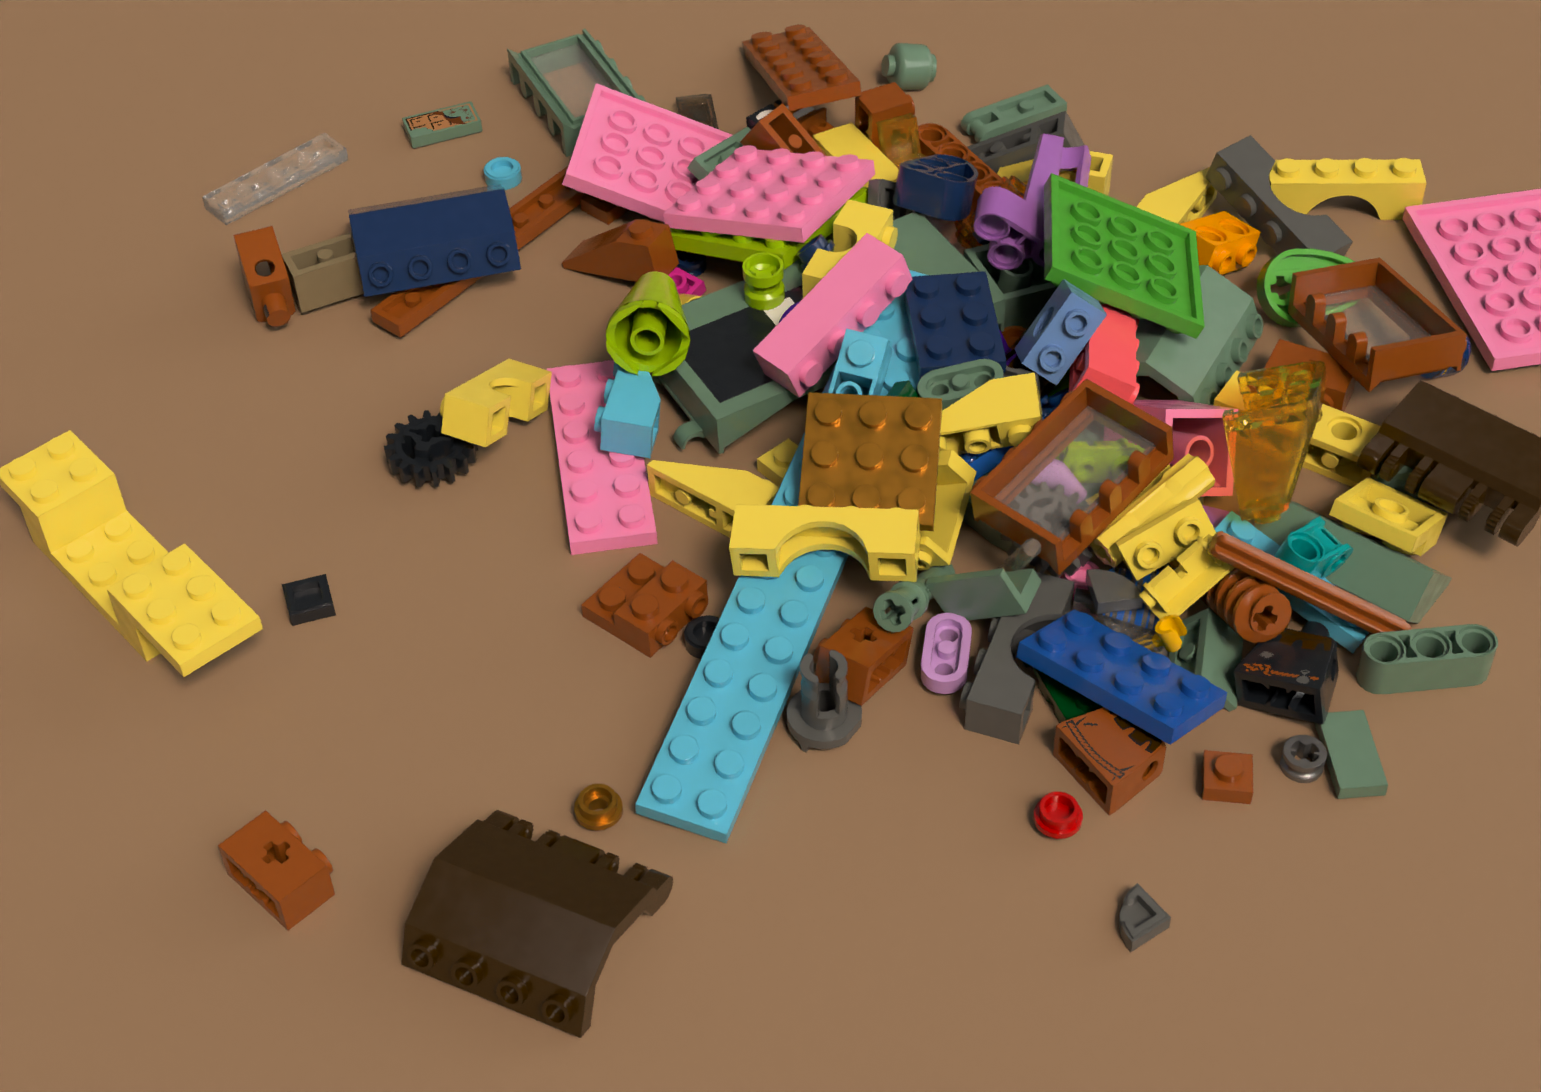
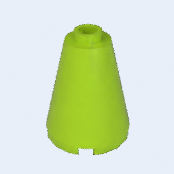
M652 271L642 275L608 321L606 327L607 351L614 362L629 373L638 375V371H647L652 373V376H662L675 370L686 358L690 346V331L676 284L665 273Z

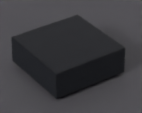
M326 574L282 584L292 626L336 615Z

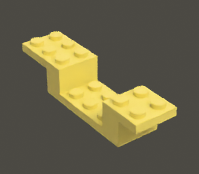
M71 430L51 439L49 442L0 468V486L20 506L35 545L146 662L162 654L185 677L263 629L260 617L185 543L168 552L126 510L115 474Z

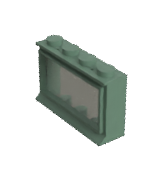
M586 28L582 29L583 34L579 33L521 51V53H516L507 48L511 82L513 85L520 83L521 91L525 98L533 96L535 111L539 117L547 114L550 133L552 136L561 134L563 153L566 157L571 156L596 83L646 102L642 95L638 96L634 91L630 79L627 76L623 77L619 72L615 60L608 58L604 53L600 41L594 40Z

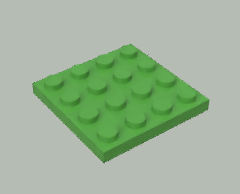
M1053 173L1050 174L1044 184L1045 280L1058 287L1062 280L1065 279L1098 300L1100 304H1109L1126 311L1134 318L1147 319L1164 326L1173 333H1182L1197 339L1205 324L1196 231Z

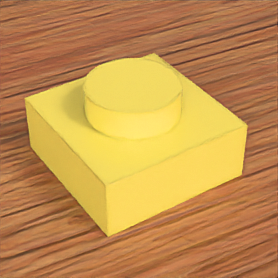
M790 439L777 445L757 458V471L780 487L798 445Z

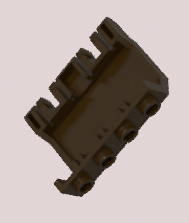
M1421 380L1383 421L1378 433L1364 447L1357 461L1358 467L1374 475L1379 473V477L1388 482L1398 474L1404 465L1413 469L1406 479L1404 486L1406 491L1413 495L1418 492L1419 498L1453 515L1459 511L1458 517L1467 522L1476 515L1483 505L1494 509L1487 517L1484 530L1494 535L1500 529L1498 537L1516 547L1532 531L1541 515V437Z
M496 810L484 821L477 819L434 858L405 922L402 965L581 1038L591 1027L596 984L614 943L642 913L653 916L666 902L672 890L673 877L655 869L648 871V867L635 863L624 875L618 874L619 856L610 852L605 854L604 850L566 835L560 836V833L552 830L546 831L539 839L533 841L531 840L534 830L533 823L523 819L519 821V818Z

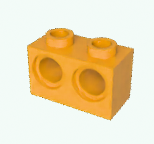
M1226 211L1179 224L1196 231L1199 265H1208L1221 275L1248 267L1256 256V244L1261 232Z

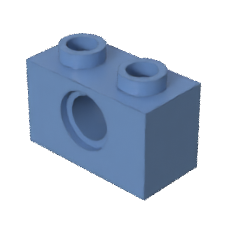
M1063 279L1015 347L1021 364L1057 385L1107 316L1099 301Z

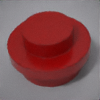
M1057 791L1048 793L1037 803L1033 819L1035 826L1042 834L1055 839H1064L1073 836L1080 830L1083 812L1073 796Z

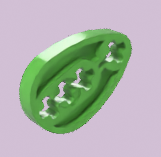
M1296 248L1286 250L1271 258L1262 267L1256 286L1258 301L1266 315L1274 322L1286 327H1301L1288 314L1290 291L1279 296L1278 293L1271 292L1270 286L1275 283L1279 287L1291 284L1292 274L1295 272L1355 261L1330 251ZM1360 301L1326 307L1325 316L1328 317L1329 314L1336 312H1346L1355 307Z

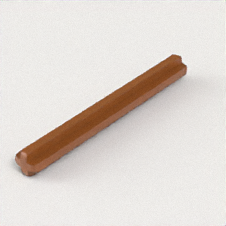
M1223 531L1216 532L1208 545V551L1214 558L1372 634L1411 630V625L1406 620Z

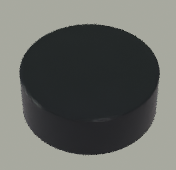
M710 615L700 616L687 624L684 630L686 650L690 655L697 659H702L720 619L719 617Z

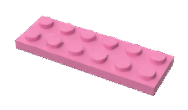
M614 360L547 368L548 371L552 372L550 400L571 555L658 544L644 457L600 450L601 432L594 430L597 409L599 406H606L604 403V392L607 380L615 379V376H613Z

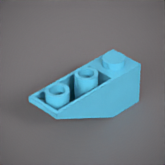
M846 328L828 393L880 396L893 352L889 339Z
M614 362L613 376H615V379L607 380L604 392V403L606 406H599L595 417L594 430L601 432L600 450L651 458L659 432L661 399L649 372L638 371V375L627 372Z

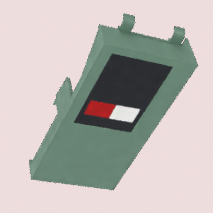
M915 211L893 220V227L898 229L894 250L904 256L909 270L926 275L979 272L921 213ZM800 259L784 269L782 281L785 286V298L782 304L774 309L757 310L746 304L744 299L745 280L682 305L690 331V346L686 358L675 370L662 376H652V373H650L653 382L663 384L691 420L680 425L674 433L673 439L682 450L685 449L687 442L693 437H706L719 454L724 453L725 447L799 398L764 374L752 350L778 325L784 312L790 306L803 299L802 273L804 270L800 266L802 262ZM989 283L1000 331L1003 332L1005 298ZM838 358L822 374L820 380L802 396L826 386Z

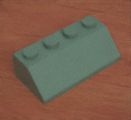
M1272 493L1255 525V528L1281 546L1292 531L1300 529L1314 518L1320 516L1326 521L1325 528L1342 544L1348 543L1353 548V552L1346 562L1325 578L1340 589L1408 622L1418 624L1448 587L1452 579L1365 535L1351 531L1342 524L1297 502Z

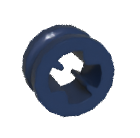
M676 250L679 261L676 267L695 277L704 273L707 265L706 255Z

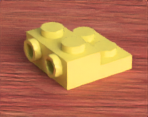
M1367 477L1336 498L1329 515L1341 520L1342 525L1351 531L1381 539L1386 547L1394 551L1422 556L1436 545L1448 513Z

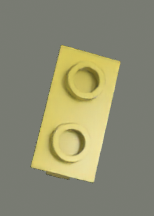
M1208 534L1203 539L1200 536L1195 539L1196 542L1176 558L1180 565L1175 570L1168 565L1150 582L1142 585L1145 590L1139 594V597L1159 620L1172 614L1180 616L1235 568L1214 558L1209 553L1208 545L1213 538L1211 534Z

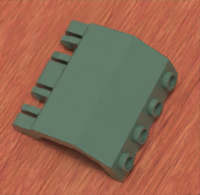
M1199 265L1204 329L1195 339L1182 333H1173L1164 326L1147 319H1139L1136 330V338L1139 339L1136 360L1140 362L1136 376H1150L1174 393L1178 400L1213 405L1216 396L1235 371H1239L1242 364L1247 361L1248 354L1257 339L1261 337L1263 319L1261 315L1257 314L1254 300L1250 295L1208 265Z

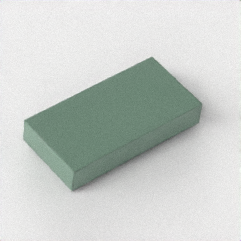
M1364 710L1328 712L1324 724L1315 723L1319 740L1326 747V763L1337 799L1385 796L1388 783Z

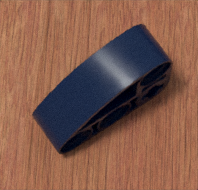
M944 154L901 162L892 202L897 206L935 218L960 221L970 214L978 171L965 159Z

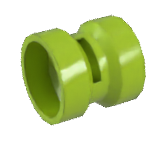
M769 252L755 253L747 257L742 266L743 278L746 282L744 285L746 304L757 310H770L778 307L785 298V286L782 281L784 276L782 259Z

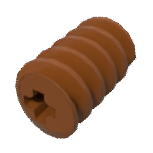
M1237 568L1230 571L1200 597L1208 607L1219 615L1244 640L1252 643L1266 642L1275 638L1284 631L1290 622L1292 609L1290 601L1284 594H1281L1274 586Z

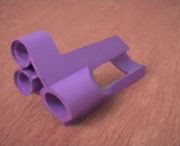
M1043 133L1039 137L1023 199L1002 187H989L983 190L977 202L974 231L982 239L990 241L987 257L992 266L1000 270H1013L1018 268L1023 260L1032 258L1037 265L1044 267V184L1051 173L1059 176V171L1077 170L1075 183L1088 187L1091 155L1087 145L1063 147L1064 137Z

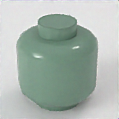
M896 43L891 47L889 54L884 55L881 70L883 76L887 77L888 83L896 82L902 90L921 91L928 86L929 82L934 80L937 72V60L935 55L931 54L929 48L924 44Z

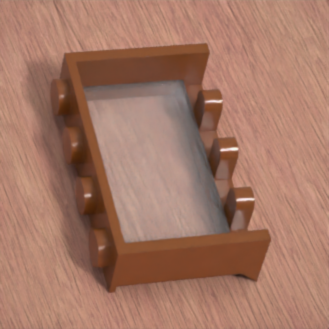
M1380 257L1292 274L1288 314L1368 392L1373 390L1380 382L1447 370L1450 367L1456 371L1461 370L1463 353L1467 347V334Z
M1085 379L1074 391L1068 392L1062 398L1059 406L1048 417L1039 420L1032 428L1031 433L1017 447L1010 448L1002 461L987 476H982L977 480L970 492L974 520L977 522L979 520L983 521L1044 559L1059 576L1174 460L1172 427L1092 381Z

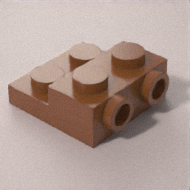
M639 553L581 604L582 616L651 658L663 646L672 643L678 632L692 619L703 614L709 601L707 580L673 560L664 567Z

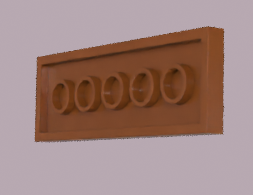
M802 24L786 27L783 33L772 35L771 32H760L753 34L751 40L742 41L745 57L789 111L862 95L860 80L810 27Z

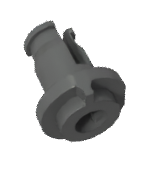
M832 649L829 652V683H819L818 676L814 674L813 655L807 653L800 662L801 690L791 698L787 706V725L791 734L799 741L801 750L807 752L811 747L817 749L837 748L846 744L861 727L862 707L848 700V681L846 679L848 663L841 653Z

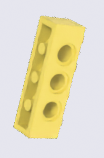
M1237 370L1214 399L1213 405L1238 409L1236 441L1351 487H1354L1367 477L1371 478L1372 473L1358 467L1357 461L1364 447L1378 433L1381 426Z

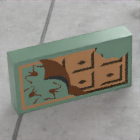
M471 101L402 118L403 128L412 148L483 131L481 119Z

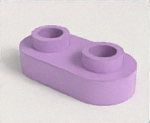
M941 613L932 617L927 623L921 660V681L932 692L951 694L960 690L966 683L972 627L965 617L954 613Z

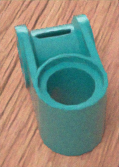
M1319 516L1300 529L1292 531L1274 554V557L1321 578L1331 575L1340 568L1352 554L1353 548L1348 543L1342 544L1325 528L1326 521Z

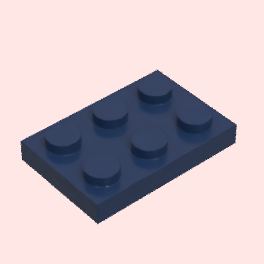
M986 271L912 277L913 280L908 284L903 296L920 379L929 371L978 359L996 361L1001 365L1005 373L1007 361Z

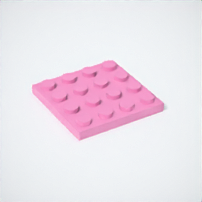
M596 83L562 185L575 189L580 193H586L605 200L613 205L643 214L651 219L664 222L663 213L699 181L687 169L692 160L731 137L732 134Z
M741 146L735 149L734 153L726 160L716 165L712 172L699 180L684 196L679 197L663 213L664 223L669 224V227L674 229L804 243L875 175L874 160L858 159L856 155L834 157L824 156L822 152L817 151L800 154L790 153L788 149L783 148L767 151L757 150L755 146Z

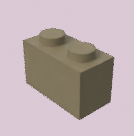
M352 232L281 254L289 277L293 299L301 313L319 309L347 298L357 297L364 293Z

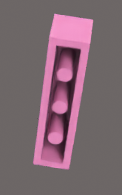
M866 233L752 350L764 374L800 398L811 386H814L820 380L822 374L838 358L846 328L863 332L877 321L879 315L896 297L901 296L905 292L908 284L913 279L904 256Z

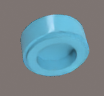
M498 157L490 160L484 166L487 186L500 184L505 190H509L519 185L522 180L520 163L509 157Z

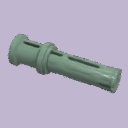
M951 564L947 566H932L930 569L918 574L916 582L899 581L893 585L890 591L881 594L874 603L873 612L877 623L883 629L890 632H901L909 627L913 620L921 617L926 612L929 601L934 598L925 585L929 577L956 574L954 567ZM890 607L891 610L886 614L885 610Z

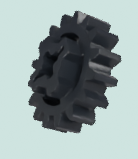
M425 410L423 418L417 419L411 414L408 415L409 423L407 425L396 423L394 425L395 433L386 435L387 445L384 446L391 473L393 475L400 473L401 482L406 483L414 478L416 487H422L425 481H432L434 487H439L440 479L446 478L449 482L453 483L456 481L454 475L456 472L462 474L469 472L468 463H476L477 461L475 451H478V446L442 434L443 417L440 412L437 416H431L429 410Z

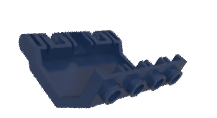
M500 184L348 210L365 297L521 270L505 189Z

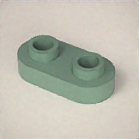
M978 359L935 369L921 377L917 386L918 394L921 398H942V410H944L989 380L1004 378V372L999 363L990 359Z

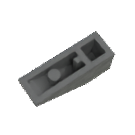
M1064 111L973 144L967 148L995 173H998L1001 167L1034 159L1039 137L1043 133L1064 137L1063 147H1078L1084 145L1067 112Z

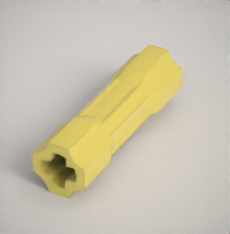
M1189 453L1163 474L1157 484L1122 511L1090 544L1095 555L1105 565L1108 564L1113 568L1119 565L1124 558L1115 542L1195 496L1200 498L1214 486L1215 478L1211 474L1208 465L1198 456H1192Z

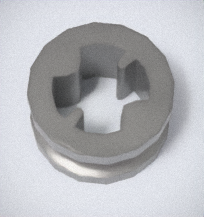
M1309 735L1290 737L1285 742L1282 751L1283 754L1280 760L1282 772L1286 777L1295 782L1311 783L1322 776L1327 757L1326 747L1321 741Z

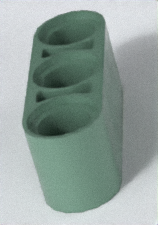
M1479 624L1375 633L1367 637L1363 644L1356 672V680L1360 687L1367 692L1382 695L1476 686L1482 684L1488 678L1498 647V638L1493 631Z

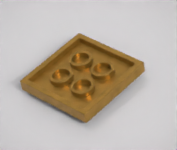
M808 392L798 506H854L858 508L881 509L897 507L919 510L920 530L934 531L942 398Z

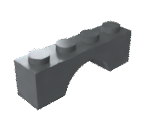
M1251 135L1216 153L1205 178L1235 208L1242 218L1253 228L1261 232L1260 236L1263 241L1277 254L1297 248L1318 249L1342 256L1346 255L1353 241L1328 215L1302 214L1290 209L1278 200L1269 183V174L1276 161Z
M1038 572L1036 573L1041 579V583L1027 613L993 618L988 633V642L991 643L988 650L983 648L979 650L974 666V675L977 676L974 683L966 682L959 705L960 709L966 710L965 730L1018 745L1033 709L1035 680L1025 674L1014 661L1017 658L1019 642L1067 614L1072 609L1074 581Z

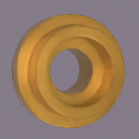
M589 785L580 792L575 801V817L578 823L587 829H608L614 826L622 817V800L608 785Z

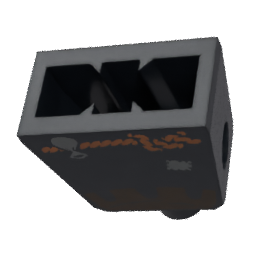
M1309 621L1304 624L1301 631L1285 628L1275 638L1257 643L1234 670L1238 706L1324 724L1339 672L1337 643L1330 637L1328 629L1319 622Z

